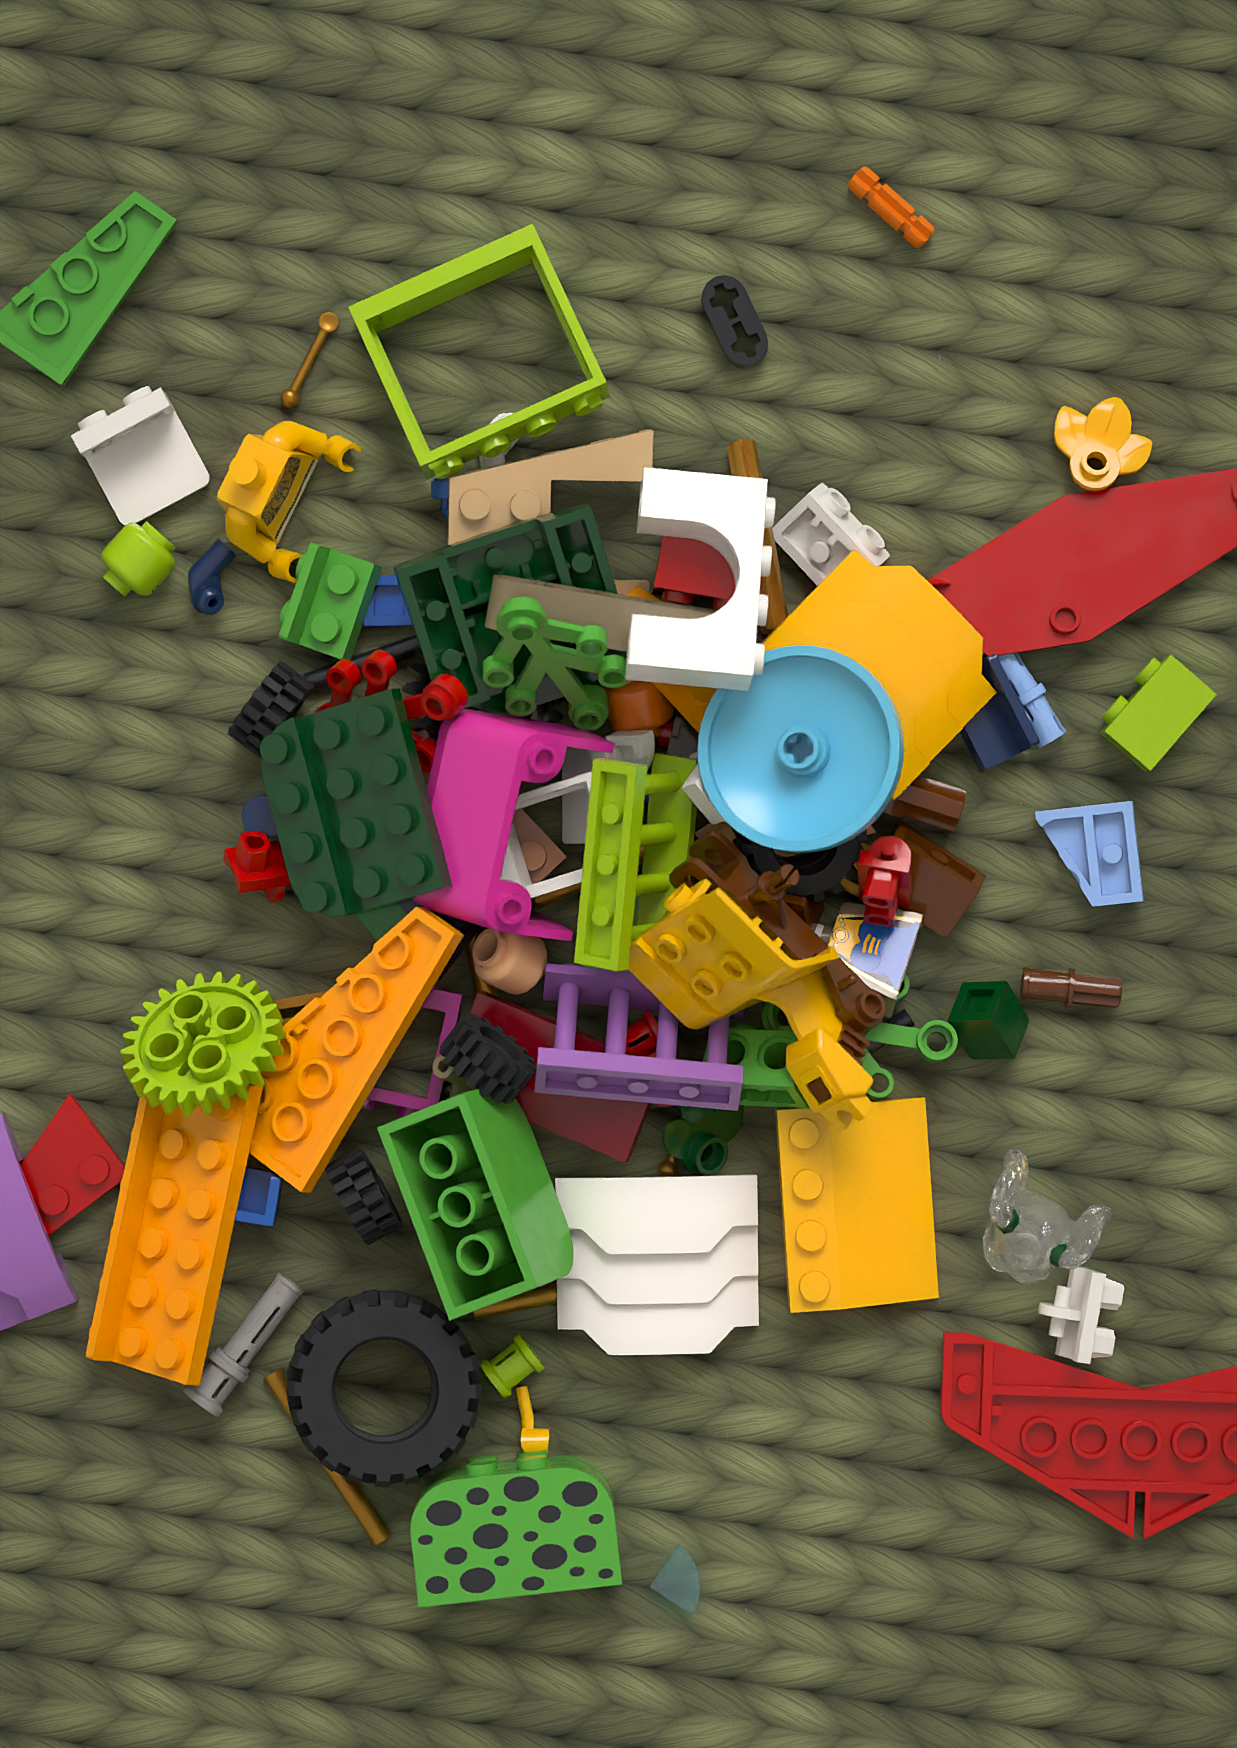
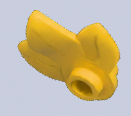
M1118 397L1101 401L1090 411L1088 417L1066 406H1063L1057 414L1054 424L1055 444L1070 459V474L1073 480L1084 489L1092 491L1106 489L1114 483L1118 475L1136 473L1146 464L1150 456L1152 441L1144 436L1130 434L1132 425L1131 414L1126 404ZM1097 458L1102 461L1104 468L1093 470L1088 466L1087 460Z

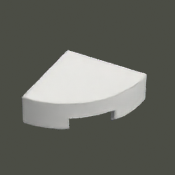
M653 730L616 731L606 736L607 740L615 743L613 753H610L611 759L647 765V770L649 769L655 750Z

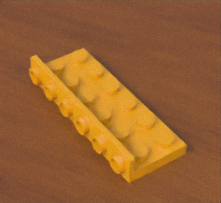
M249 1084L246 1087L249 1095L247 1100L235 1094L230 1097V1109L226 1110L220 1102L213 1103L211 1113L205 1116L201 1106H195L192 1114L189 1117H185L179 1105L168 1115L165 1114L161 1103L151 1108L145 1096L139 1098L126 1165L120 1184L115 1217L110 1231L104 1269L99 1283L93 1321L89 1330L86 1358L95 1361H112L185 1385L200 1386L263 1087Z

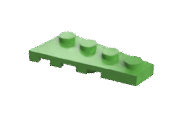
M134 191L88 231L80 242L67 253L64 252L50 264L51 267L29 286L26 285L11 298L12 301L0 310V344L64 387L174 230L178 221Z

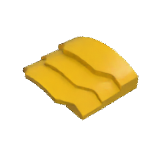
M852 550L761 643L765 644V652L794 645L827 648L853 659L880 681L897 709L904 737L902 771L891 800H895L922 773L932 759L997 693L982 675L983 637L912 566H873L855 550Z

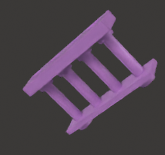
M546 963L543 1000L558 1002L554 1048H538L535 1093L738 1111L743 1080V1066L727 1064L730 1017L744 1018L745 1009L709 1025L706 1062L677 1060L679 1020L630 971L582 967L574 963H564L561 965ZM578 1004L609 1006L605 1053L574 1050ZM629 1008L659 1011L655 1058L625 1054Z

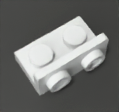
M820 483L772 528L774 540L817 586L852 550L858 552L873 566H880L890 556L884 548L885 543L879 533L868 525H862L850 512L851 508L847 499L834 488H828L823 483Z

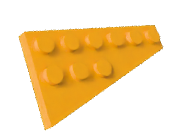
M416 906L373 945V951L354 968L348 967L335 979L337 983L322 997H315L283 1026L286 1038L280 1040L284 1049V1054L273 1056L277 1069L272 1072L261 1071L265 1085L261 1093L249 1150L252 1156L300 1192L311 1193L464 934L427 908Z

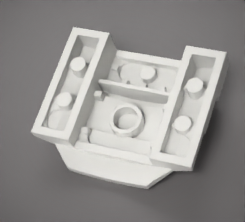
M756 1174L555 1178V1192L570 1230L574 1256L570 1273L557 1279L558 1329L584 1330L608 1355H665L711 1353L734 1327L759 1326L758 1194Z

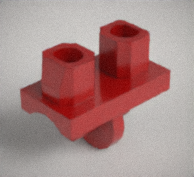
M252 831L241 833L237 847L224 849L223 860L225 865L232 871L239 894L264 890L265 896L270 903L283 901L285 886L292 885L279 840L270 842L266 834Z
M884 836L876 839L870 845L868 851L860 850L858 860L859 899L863 900V903L866 904L864 911L865 923L894 927L898 906L909 907L912 895L911 851L908 845L900 838Z

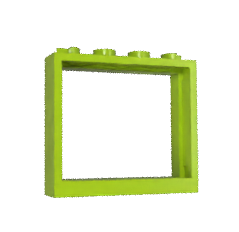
M533 224L348 307L426 480L435 476L437 479L453 476L464 468L465 462L481 455L483 458H492L500 455L510 448V442L527 434L530 437L544 435L557 426L556 421L574 413L576 416L588 415L598 410L603 405V400L611 397L603 373ZM532 263L586 381L430 451L377 333Z

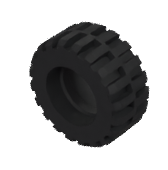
M368 1290L362 1291L361 1294L355 1296H346L334 1302L335 1304L324 1312L321 1311L311 1321V1325L305 1333L300 1335L295 1345L292 1359L289 1361L287 1401L293 1424L301 1441L324 1467L331 1472L335 1471L341 1474L346 1480L358 1484L365 1482L374 1484L375 1487H390V1484L404 1482L407 1485L420 1481L419 1477L431 1471L433 1473L437 1472L446 1465L445 1461L454 1452L458 1454L465 1445V1438L470 1428H474L478 1417L477 1407L482 1395V1383L479 1379L478 1369L480 1368L476 1354L473 1352L468 1338L453 1320H449L448 1315L433 1303L404 1291ZM375 1340H393L411 1347L424 1360L431 1378V1395L422 1416L409 1428L390 1435L370 1434L355 1427L341 1412L336 1398V1379L344 1360L359 1346Z

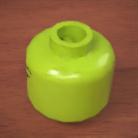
M147 521L142 526L136 523H128L101 552L102 562L109 569L102 577L124 597L131 590L140 596H149L174 570L176 561L171 553L176 547Z

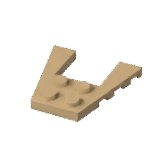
M641 430L637 433L621 437L603 439L562 451L557 450L520 461H511L450 476L447 545L550 513L551 480L641 482L644 467L653 468V430ZM614 580L618 594L626 595L636 586L649 593L648 580Z

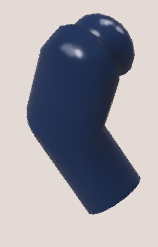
M219 539L210 546L188 572L190 601L198 612L206 615L217 614L224 606V596L222 595L219 574L236 557Z

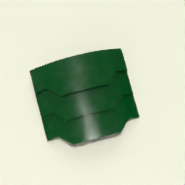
M588 504L555 511L488 531L423 554L393 567L431 682L441 674L452 675L464 685L468 694V703L463 709L469 707L476 711L507 716L511 714L505 708V691L509 686L516 683L532 653L525 644L522 645L513 659L514 680L510 685L495 688L488 686L483 681V661L493 655L502 638L497 630L485 627L493 576L518 577L618 594L591 506ZM549 639L553 645L576 649V643ZM607 649L604 656L627 655V652ZM570 668L583 685H594L598 678L596 673ZM545 673L536 690V706L564 697L547 673Z

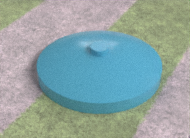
M809 645L785 646L766 651L764 653L762 675L753 674L749 691L718 688L706 708L698 737V764L705 790L718 813L730 826L746 838L775 850L794 853L827 850L839 846L865 831L880 816L891 800L897 788L904 759V737L901 721L890 695L880 681L853 659L827 648Z

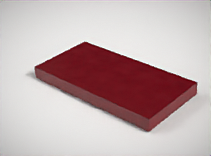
M481 990L477 992L469 1015L471 1013L477 1014L480 1019L484 1017L490 1020L492 1026L495 1027L497 1024L503 1028V1033L507 1036L512 1035L517 1040L516 1044L518 1046L525 1047L528 1051L527 1055L533 1057L534 1065L537 1066L538 1048H554L556 1021ZM576 1030L574 1050L605 1053V1042ZM625 1051L626 1055L636 1056ZM536 1073L515 1098L522 1107L529 1122L624 1163L631 1159L652 1104L535 1093ZM444 1081L443 1085L448 1086L450 1083Z

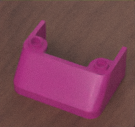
M462 709L452 719L444 720L439 730L427 792L453 886L414 897L412 900L432 912L496 931L572 941V930L540 912L531 911L532 901L529 892L522 885L514 881L500 879L521 781L543 783L554 778L562 768L567 746L613 753L615 743L590 731L581 730L576 726L470 709Z

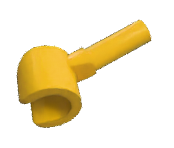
M528 1386L517 1387L515 1389L522 1426L521 1448L524 1452L547 1450L548 1454L549 1429L533 1428L534 1416Z

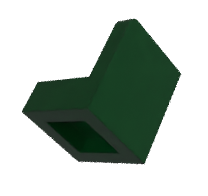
M1007 981L963 982L947 1020L955 1029L959 1041L971 1059H1015L1029 1024L1027 1014Z

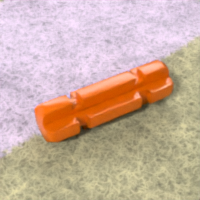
M865 166L860 168L848 183L849 190L861 200L865 197L869 201L868 207L895 231L902 230L905 233L903 238L914 248H921L935 231L934 226L922 215L918 218L914 214L915 209L886 183L882 186L878 182L880 178L872 170Z

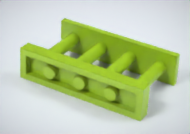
M659 752L654 753L651 774H647V765L607 758L593 759L574 963L613 971L628 970L631 943L646 929L659 922L668 911L663 906V903L676 890L669 881V875L674 868L692 858L689 848L694 843L697 806L681 788L698 764V759ZM645 795H649L647 824L642 825ZM645 845L642 875H637L640 846ZM635 896H640L637 925L632 926Z

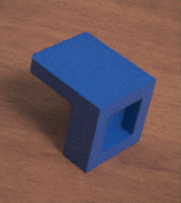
M246 1167L235 1220L273 1227L277 1221L283 1178L274 1171Z

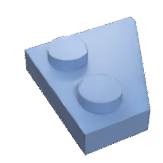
M1133 801L1035 812L1039 825L1050 838L1061 859L1072 872L1093 907L1144 901Z

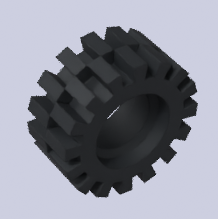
M280 661L271 670L269 675L264 678L258 689L256 688L249 701L245 703L227 734L261 758L260 744L263 738L271 734L284 721L295 717V714L303 706L304 701L309 697L314 684L283 661Z
M464 1014L440 1045V1055L445 1057L443 1060L448 1066L454 1067L453 1072L458 1077L463 1076L467 1080L466 1084L471 1088L474 1086L478 1089L480 1088V1094L485 1097L490 1095L495 1102L512 1103L536 1073L537 1066L534 1065L533 1057L528 1056V1051L525 1047L518 1046L516 1044L517 1040L512 1035L507 1036L503 1033L504 1029L497 1024L494 1027L491 1025L490 1020L484 1017L480 1019L477 1014Z
M360 1146L326 1166V1175L333 1185L332 1188L335 1194L340 1199V1203L347 1212L348 1218L354 1224L356 1231L367 1246L404 1226L389 1192L383 1185V1181Z

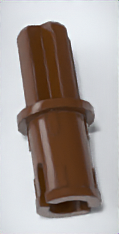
M1028 967L1023 968L1020 999L1026 1000L1028 998L1064 1002L1065 1008H1071L1072 1003L1116 1008L1119 1007L1121 1002L1122 982L1117 978L1075 974V969L1069 968L1068 973L1035 970Z

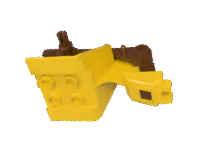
M718 831L708 832L696 840L689 848L692 858L674 868L670 873L669 881L676 890L663 903V906L668 911L659 922L646 929L631 943L628 970L682 1024L694 1030L709 1026L761 1001L775 1004L781 1008L798 1039L786 1047L787 1071L811 1111L815 1114L821 1113L833 1126L843 1131L848 1128L854 1118L857 1121L865 1119L874 1106L866 1096L867 1091L873 1084V1078L861 1067L863 1061L860 1059L866 1056L867 1052L863 1049L870 1044V1041L865 1039V1036L869 1030L878 1026L883 1020L886 1012L885 1001L878 992L871 990L838 956L833 946L829 947L781 899L784 896L785 890L799 881L797 869L790 873L794 866L785 864L776 872L768 871L759 876L749 866L747 858L722 833ZM688 876H694L697 879H699L700 882L694 885L693 883H691Z

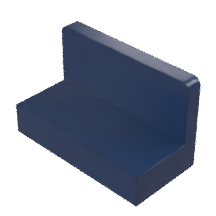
M995 653L982 659V675L997 693L960 731L980 773L1040 744Z

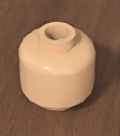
M490 928L485 929L479 934L473 945L472 957L475 973L483 982L506 993L514 995L526 993L545 974L547 963L545 943L540 937L500 932Z

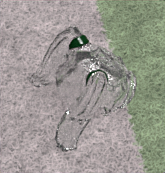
M1009 1149L1003 1159L1005 1169L998 1178L989 1201V1214L992 1222L989 1227H986L983 1237V1252L986 1261L993 1269L998 1272L1007 1271L1017 1282L1024 1285L1047 1278L1055 1267H1063L1069 1270L1076 1269L1090 1259L1101 1237L1103 1225L1109 1224L1112 1219L1113 1210L1108 1206L1095 1204L1083 1211L1076 1221H1072L1061 1205L1042 1194L1025 1189L1029 1174L1027 1156L1022 1154L1019 1149Z

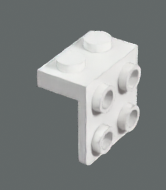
M149 386L136 390L122 400L125 407L108 416L105 410H101L86 417L78 423L80 431L71 435L80 454L87 459L114 512L123 525L128 523L137 524L203 489L210 482V475L169 398L161 388L153 392Z

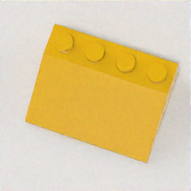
M925 1097L873 1100L871 1102L874 1106L866 1118L861 1121H857L854 1118L848 1128L843 1131L833 1126L821 1113H813L810 1107L809 1109L775 1107L788 1308L791 1313L841 1310L939 1298Z

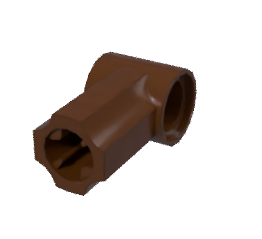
M918 776L895 800L889 801L882 814L899 819L905 816L921 821L926 825L955 832L964 807L967 791Z

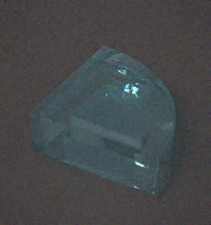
M678 1543L651 1582L650 1587L693 1615L700 1598V1576L692 1556Z

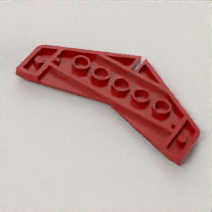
M943 1331L940 1413L946 1425L951 1430L1134 1539L1135 1491L1143 1492L1141 1531L1143 1539L1237 1492V1365L1141 1389L969 1332Z

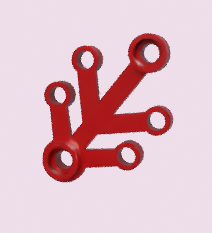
M376 650L362 662V672L368 680L364 697L388 690L390 678L397 672V664L388 652ZM342 659L327 671L326 679L329 686L333 689L330 703L321 705L314 713L352 700L353 689L360 684L362 679L359 668L352 661ZM441 674L424 688L423 694L403 698L408 720L425 715L438 721L449 720L467 705L468 694L464 685L457 678L449 674ZM411 731L422 772L429 773L431 772L437 741L432 738H423Z

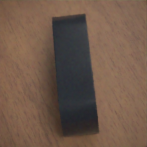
M726 275L714 277L707 282L702 292L701 304L704 314L729 363L744 369L755 367L763 360L768 348L767 335L745 288L739 280ZM722 286L726 293L736 292L738 297L732 301V308L736 315L735 318L729 320L722 306L715 308L711 306L710 302L715 299V288ZM740 324L748 338L754 336L758 338L759 343L753 348V357L747 358L744 352L736 354L733 352L732 347L737 343V336L733 329L734 326Z

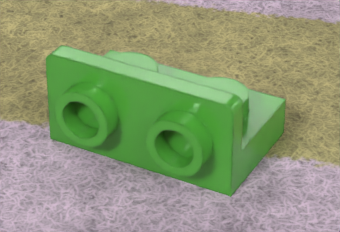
M310 543L307 552L302 554L297 563V582L292 597L285 603L280 614L279 624L281 629L279 638L341 660H351L382 566L315 543Z

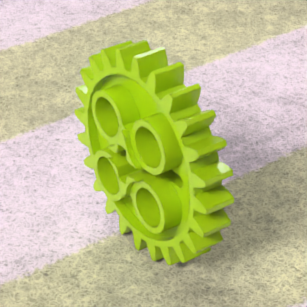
M217 972L212 981L206 983L202 974L198 973L192 986L187 987L185 982L179 979L176 983L177 991L173 994L162 988L158 990L161 1001L158 1004L145 1001L142 1005L147 1013L146 1017H131L130 1021L135 1031L123 1034L127 1047L120 1050V1054L125 1062L123 1069L130 1084H132L138 1097L145 1096L149 1107L153 1108L161 1103L165 1114L168 1115L178 1105L185 1117H189L192 1114L195 1106H201L205 1116L210 1115L213 1103L220 1102L226 1110L230 1109V1097L236 1094L240 1098L247 1100L249 1095L246 1087L249 1084L263 1087L265 1082L261 1076V1071H276L277 1066L273 1056L284 1054V1049L280 1040L286 1038V1033L281 1024L283 1019L277 1005L273 1003L267 990L261 992L255 980L245 985L240 974H236L226 983L222 972Z

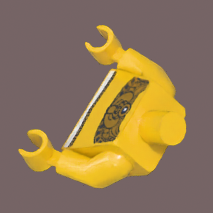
M282 421L265 431L264 435L248 434L244 438L235 458L230 463L229 471L217 494V500L226 512L225 530L230 542L259 562L266 563L268 561V570L273 577L296 583L297 579L291 577L289 573V566L292 561L298 563L302 554L283 548L276 549V546L319 461L318 457L323 454L325 461L344 472H352L354 468L342 462L343 455L349 449L361 452V447L341 435L332 436L327 440L325 433L292 421Z

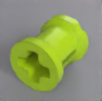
M520 1333L513 1337L514 1343L492 1360L483 1359L479 1362L486 1376L505 1399L512 1395L511 1388L534 1371L540 1373L545 1369L542 1361Z

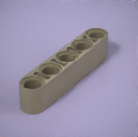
M494 575L485 627L497 630L496 618L506 601L515 597H529L537 600L542 605L548 619L580 626H600L607 633V649L627 652L632 614L678 619H699L712 615L719 610L518 577Z

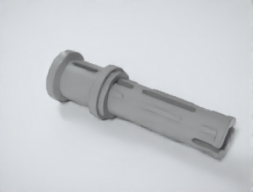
M278 1272L274 1281L254 1308L248 1313L224 1348L217 1347L216 1350H212L208 1355L211 1361L202 1372L200 1386L186 1385L183 1392L206 1411L216 1417H220L223 1413L221 1405L239 1382L245 1383L249 1378L248 1373L250 1370L247 1366L270 1335L273 1334L299 1296H302L305 1291Z

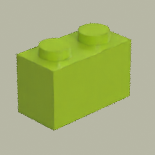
M1172 655L1164 657L1161 662L1153 657L1134 678L1140 686L1131 697L1126 700L1120 695L1101 716L1107 724L1099 733L1144 772L1151 771L1217 695Z

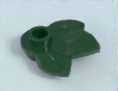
M739 1105L738 1111L678 1106L679 1118L671 1119L663 1126L662 1139L666 1151L669 1155L680 1158L683 1168L693 1175L703 1176L717 1173L727 1161L729 1151L727 1143L740 1129L744 1105Z

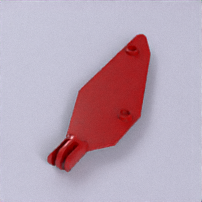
M1237 468L1107 488L1099 491L1063 495L939 574L926 580L983 637L982 654L986 656L993 653L997 656L1089 642L1237 548Z

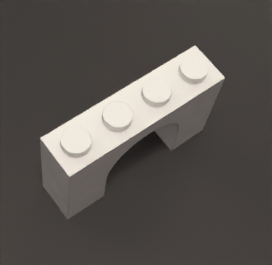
M644 467L640 486L637 533L690 538L712 546L726 559L733 572L735 593L722 609L712 615L699 619H678L632 614L628 635L626 680L749 691L753 674L762 675L765 644L756 643L757 625H766L768 595L759 594L760 576L769 577L772 546H763L764 528H773L775 514V498L766 497L768 479Z

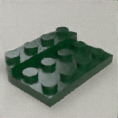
M400 688L388 689L303 717L290 718L277 726L271 734L263 738L260 744L262 778L288 876L294 892L306 911L331 917L358 914L453 886Z

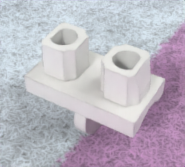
M1071 1265L1067 1287L1057 1285L1054 1304L1039 1302L1038 1313L1052 1316L1048 1335L1058 1337L1056 1355L1090 1364L1091 1358L1112 1356L1115 1343L1114 1330L1098 1327L1097 1323L1100 1308L1118 1310L1121 1306L1124 1286L1122 1284L1107 1279L1104 1273Z

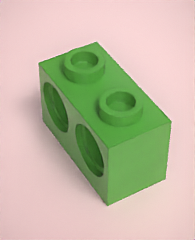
M733 1024L729 1027L727 1064L732 1065L736 1060L743 1058L737 1064L743 1066L739 1105L809 1109L807 1102L787 1071L786 1066L778 1069L786 1061V1047L798 1040L791 1026H780L776 1030H757L744 1024ZM707 1046L703 1062L707 1061Z

